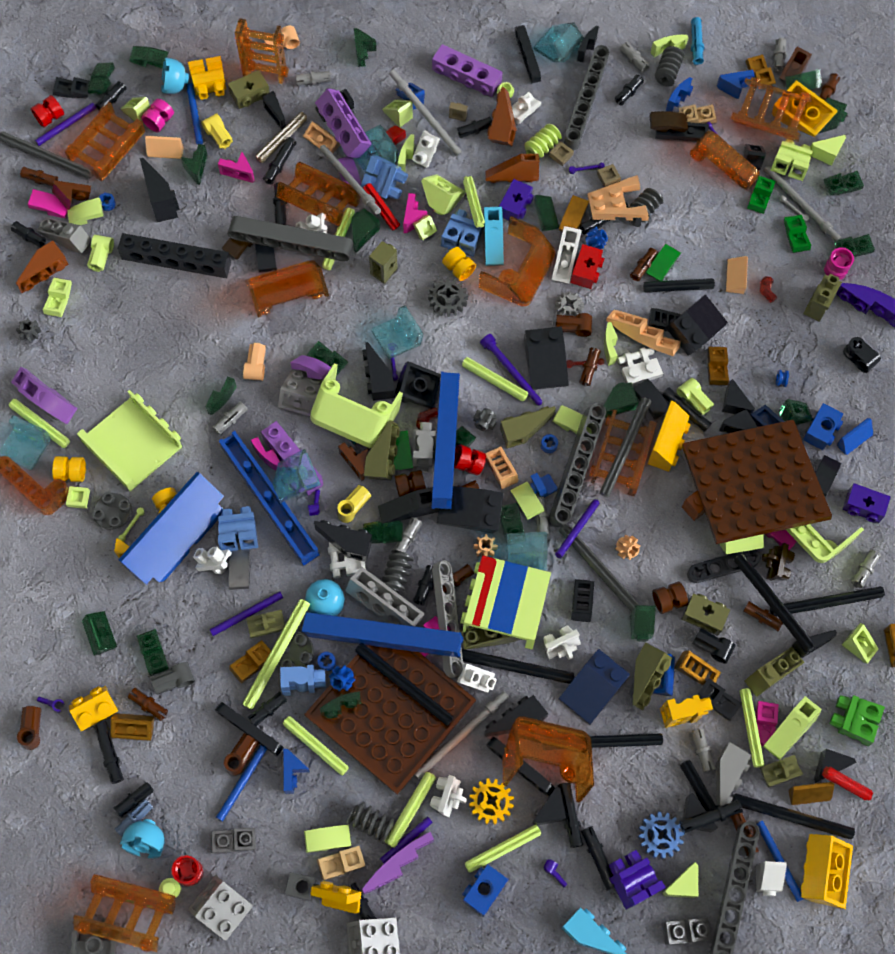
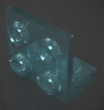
M405 305L398 308L396 318L373 327L371 330L389 359L420 346L423 338V332Z
M12 415L9 423L13 427V431L1 448L0 457L31 471L48 446L51 438L46 430Z

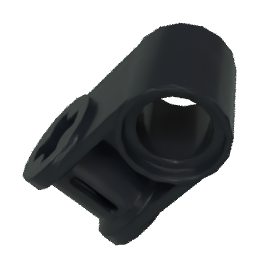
M853 337L843 350L844 355L863 373H868L881 360L878 352L873 350L860 337Z

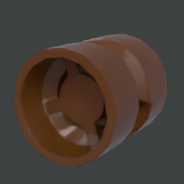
M421 470L410 472L408 476L405 473L394 476L399 497L417 490L426 489Z
M680 581L669 584L667 588L663 586L652 591L655 606L660 614L672 611L673 607L679 609L688 605V597Z

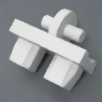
M530 92L520 96L518 101L512 105L517 125L541 106V102L536 100Z
M426 130L423 131L412 160L426 168L429 167L440 138L431 135Z
M320 213L317 216L310 214L306 218V223L299 221L296 223V227L327 233L328 227L324 225L326 214Z
M212 547L207 552L203 548H198L193 556L198 562L195 568L198 571L213 570L215 574H222L228 567L226 559L232 553L229 550H220L218 547Z
M567 625L559 631L560 638L555 639L553 634L543 638L546 656L549 660L556 656L559 658L566 656L570 660L573 658L572 652L577 650L576 646L581 644L577 629L573 631Z
M463 663L462 673L457 682L488 693L489 690L494 689L496 678H494L495 674Z
M449 775L448 778H438L436 788L444 792L442 798L433 796L430 802L432 808L446 817H450L452 808L458 809L459 803L465 804L467 801L465 797H462L464 789L459 788L461 781L455 779L456 777Z

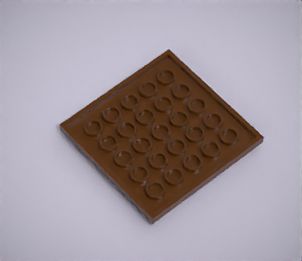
M794 420L682 443L683 452L716 544L831 520V511Z
M366 645L453 715V721L446 726L358 654L346 666L354 673L355 681L352 683V687L347 691L344 688L338 691L330 684L304 715L398 795L474 705L476 699L419 652Z

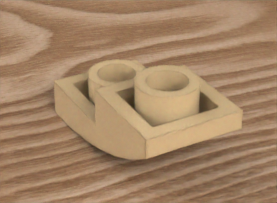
M696 104L678 108L679 113L687 114V122L704 124L707 122H717L713 104L696 108Z

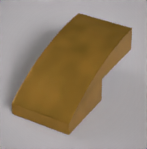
M763 54L747 58L745 62L748 69L754 71L755 76L753 80L758 88L776 84L771 67H767Z
M572 195L559 231L563 232L564 226L579 229V225L589 205L588 200Z
M708 347L709 385H728L727 347Z
M261 640L248 649L244 656L229 666V670L242 684L263 667L271 650Z

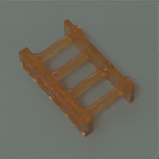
M239 18L235 30V38L242 75L251 74V71L254 70L278 74L279 83L283 84L284 78L288 76L289 68L286 67L283 46L284 34L281 32V26L277 25L275 34L250 30L247 27L246 19ZM249 37L273 41V45L255 42L249 39ZM251 48L274 52L275 56L257 53L251 50ZM253 59L276 63L277 67L255 63Z
M745 78L744 82L750 85L741 111H738V114L733 112L730 119L733 122L799 142L801 134L798 133L797 127L806 103L812 105L814 103V100L810 98L811 95L804 92L796 94L760 83L761 80L758 78ZM756 88L766 90L757 116L754 119L748 117L747 112ZM772 94L783 95L774 121H771V124L764 122L765 119L763 118ZM789 98L799 100L790 127L788 126L787 129L782 128L780 122Z
M110 102L100 109L98 115L65 151L68 160L74 161L76 158H79L94 167L93 170L96 178L102 182L145 133L142 121L136 119L133 123L129 124L114 115L115 112ZM111 120L126 129L122 136H118L104 128L106 123ZM98 133H101L116 143L108 149L93 140V138ZM89 145L103 153L104 156L100 161H96L82 151Z
M300 161L296 164L294 180L289 185L282 182L278 183L277 198L315 216L320 213L326 214L324 220L337 226L341 225L342 210L348 204L357 207L360 202V196L350 184ZM301 182L310 186L305 192L295 188ZM316 190L325 193L320 200L311 196ZM332 197L341 200L336 207L327 204Z
M613 409L612 416H607L605 426H608L599 458L596 466L592 465L589 476H592V484H595L597 476L606 479L609 473L599 469L602 459L614 462L616 455L604 452L607 443L617 446L622 444L623 439L610 436L612 426L628 430L631 424L615 419L617 412L615 409ZM650 420L648 427H640L637 434H641V437H644L643 443H633L630 449L639 454L638 460H625L623 466L629 467L634 471L633 477L629 476L628 478L619 475L616 482L624 484L629 488L628 495L635 497L657 422Z
M94 874L91 879V893H94V896L84 917L74 916V930L81 934H92L139 947L146 952H157L159 942L155 934L163 914H173L175 910V896ZM106 896L115 900L105 923L93 920L102 897ZM124 902L135 904L126 928L113 925ZM143 908H150L156 911L147 933L134 931Z

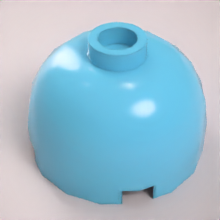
M164 58L161 79L164 85H161V91L165 94L179 93L183 89L184 84H188L189 73H185V67L178 60Z
M321 579L315 581L309 586L305 596V601L310 604L308 608L310 613L337 616L344 607L343 590L333 580Z
M144 819L143 821L132 823L126 828L120 844H122V848L133 855L140 856L141 852L148 853V858H158L161 856L164 846V833L155 825L156 823L153 820Z

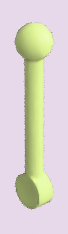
M143 508L136 510V516L124 533L118 536V539L122 542L125 541L126 535L137 519L144 515L145 511Z

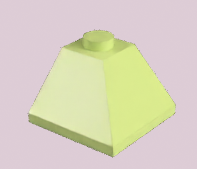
M437 174L425 177L421 181L428 205L439 215L450 213L466 192Z

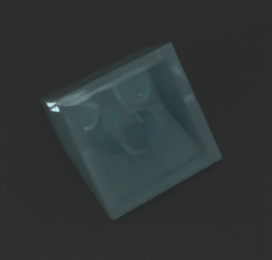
M574 22L553 25L535 44L533 49L552 62H565L570 58L572 52L580 47L584 37Z
M381 124L365 132L372 145L360 158H356L365 173H369L366 169L371 156L378 155L393 164L398 163V149Z
M306 449L278 463L273 487L280 503L296 498L321 485Z
M546 531L505 533L508 562L547 570L548 548Z

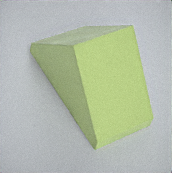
M136 97L128 101L121 110L141 125L143 123L141 117L147 109H150V105L146 97Z
M394 100L382 109L399 127L413 118V103L411 100Z
M842 135L813 142L810 150L813 151L811 156L832 166L846 136Z
M862 623L855 627L842 643V646L867 664L879 649Z
M696 862L691 864L662 894L668 897H698V864Z

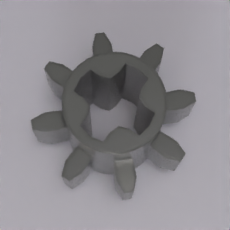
M27 318L19 322L20 325L19 328H16V331L20 334L21 340L27 339L31 343L32 340L39 339L38 333L41 332V329L38 327L36 320L32 322Z
M483 408L482 412L477 410L473 419L475 427L484 432L488 428L493 430L497 423L496 414L488 408Z

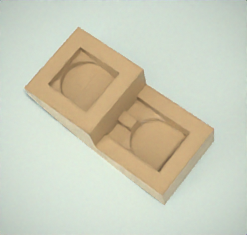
M360 846L339 851V853L317 860L323 881L365 867Z

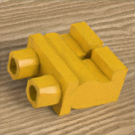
M221 56L205 59L208 71H205L203 59L188 62L195 93L199 96L200 100L207 99L209 97L208 93L215 92V95L218 97L225 95V90L227 89Z
M694 695L676 704L675 699L667 700L659 709L664 726L668 728L685 724L689 720L690 723L697 722L702 716L707 715L708 711L713 709L710 697L700 699L699 695Z

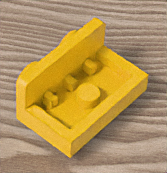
M98 686L92 689L89 695L84 698L82 696L77 697L69 705V711L81 731L118 712V708L106 686L102 688Z
M322 881L320 885L311 887V896L322 898L321 904L323 906L354 914L359 913L360 891L352 890L348 886H336L332 882Z

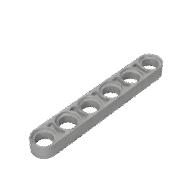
M443 560L435 563L432 569L439 630L448 631L447 624H449L452 632H459L452 567L448 561ZM440 566L444 568V575L441 573ZM443 585H444V586L446 587V589H447V593H446V594L443 592V589H442V586H443ZM445 604L449 608V613L445 611ZM460 649V658L442 655L444 672L449 678L458 677L462 673V649ZM452 663H453V664L455 665V667H456V672H455V673L452 671V668H451V667H452Z

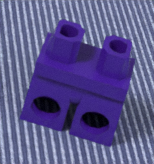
M637 850L624 856L629 868L625 867L621 858L609 864L614 875L609 879L614 884L625 910L666 888L662 880L658 881L654 869L649 865L650 861L648 858L642 860Z

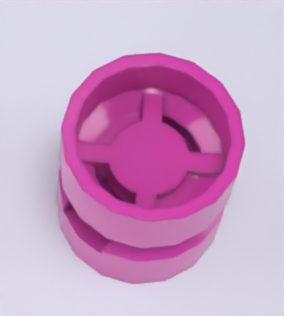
M158 98L151 104L150 109H147L142 115L141 120L150 130L158 133L165 126V122H168L174 115V110L168 103Z
M836 248L832 251L824 267L825 274L828 276L832 274L838 277L839 280L843 279L854 262L852 252L846 248Z

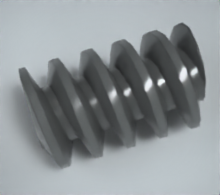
M669 46L663 51L657 71L655 72L656 81L663 86L669 87L675 83L684 58V52L680 48Z
M646 188L627 208L646 205L648 217H650V213H654L655 209L659 208V204H663L664 200L658 191ZM633 218V221L628 220L635 227H640L641 222H645L642 221V218Z
M392 550V554L389 555L390 561L387 562L388 568L384 571L385 575L382 577V581L399 594V590H405V587L400 584L407 583L403 576H409L410 574L405 568H412V565L407 562L414 561V558L405 552Z
M364 801L356 805L347 823L349 824L354 820V828L361 824V832L368 829V836L376 833L375 840L378 841L383 837L382 843L384 844L393 828L394 819L391 818L386 822V814L379 818L378 809L372 814V806L370 805L367 809H364Z

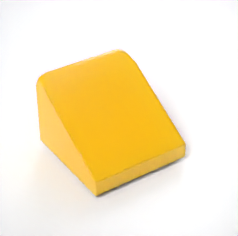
M116 538L114 552L120 558L129 546Z

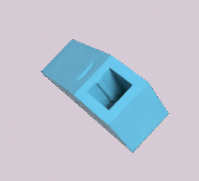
M484 207L486 266L504 265L502 207Z
M579 908L561 927L576 944L607 954H626L624 952L626 950L625 946L618 940L614 942L609 937L610 931L602 924L598 926L593 920L595 918L594 915L586 908L584 910Z

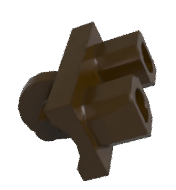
M782 543L781 546H774L773 549H769V553L762 555V560L767 562L766 568L769 569L767 579L772 581L790 578L791 570L785 567V563H792L795 553L788 549V544Z

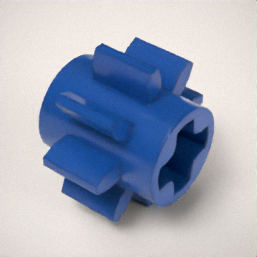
M597 227L589 230L588 236L585 238L588 246L603 249L606 245L605 242L608 241L606 232L603 229L598 230Z
M346 665L341 669L339 666H336L332 670V674L329 675L332 687L338 691H341L343 688L346 691L349 690L355 681L353 671L346 667Z

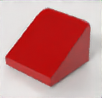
M394 125L381 136L394 147L406 138V131Z

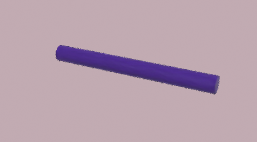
M92 102L35 140L38 146L42 145L95 110V104Z
M593 499L555 553L557 558L561 559L599 506L598 500Z
M279 591L209 630L215 636L283 599V596Z

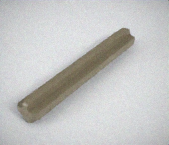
M300 112L255 155L256 160L263 163L285 142L287 137H290L307 121L306 114Z

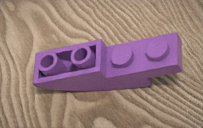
M20 367L11 381L21 394L65 424L69 423L78 409L56 390L45 385L26 368Z

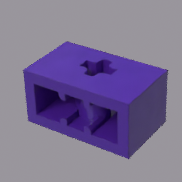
M513 179L499 207H502V217L517 224L520 218H524L527 211L525 208L527 205H531L534 199V195H532L533 187Z
M853 483L848 490L842 510L847 511L848 514L864 517L869 522L880 523L885 517L891 496Z

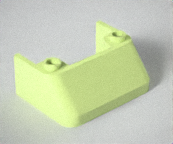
M334 363L321 383L311 410L310 419L315 425L365 447L372 448L388 422L394 421L399 413L403 393L399 391L392 404L379 401L373 405L372 409L338 395L340 391V384L336 381L338 365Z
M810 524L786 529L802 548L819 563H825L834 558L864 530L862 527L837 546L831 540H824Z

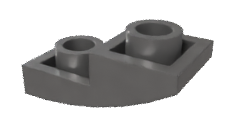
M250 549L230 551L232 554L229 557V590L249 589Z
M255 828L211 832L212 854L256 849Z
M708 918L662 923L666 945L711 940Z

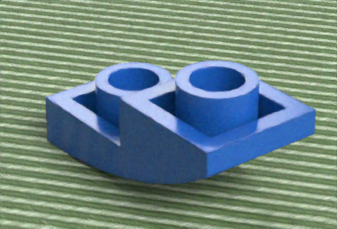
M689 77L677 86L668 100L666 111L673 112L674 107H678L680 101L684 102L686 96L691 95L694 87L691 86L693 78Z

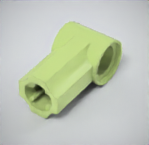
M93 236L91 241L92 251L87 263L88 268L97 272L104 270L108 254H111L114 248V239L112 237Z
M690 378L676 389L677 394L681 398L684 397L685 401H688L701 415H705L714 406L713 402L701 391L700 384L694 378Z

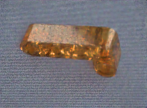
M713 131L706 132L690 150V156L694 160L701 162L707 157L744 189H750L760 175L756 167Z
M8 456L0 457L1 476L42 514H53L67 501L69 487L64 480L56 479L43 489ZM6 466L11 469L10 473L5 468ZM19 477H23L20 482H16ZM64 488L61 493H56L58 489ZM36 489L34 494H29L31 490ZM50 501L47 506L42 507L44 502Z

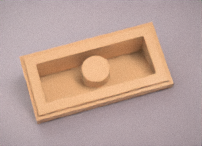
M311 122L303 135L304 138L319 149L322 145H325L332 153L340 146L334 135L315 122Z
M145 136L148 157L182 158L183 144L181 138Z
M748 256L727 260L726 292L744 294L747 286Z

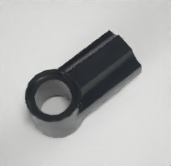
M700 628L692 643L710 653L713 659L723 664L728 662L736 647L729 639L718 638Z

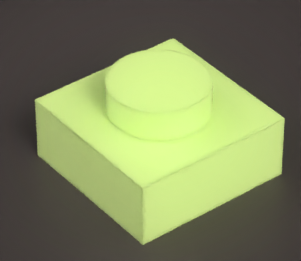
M426 215L413 223L421 240L437 232L430 215Z
M69 486L66 501L67 507L87 509L90 494L89 488Z

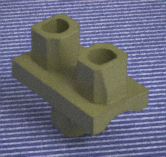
M282 609L246 618L250 638L279 632L285 627Z
M795 755L760 767L767 787L803 775Z

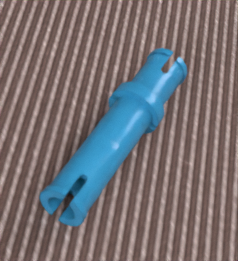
M694 17L691 19V51L693 52L694 64L700 65L704 62L703 51L705 49L702 42V19Z

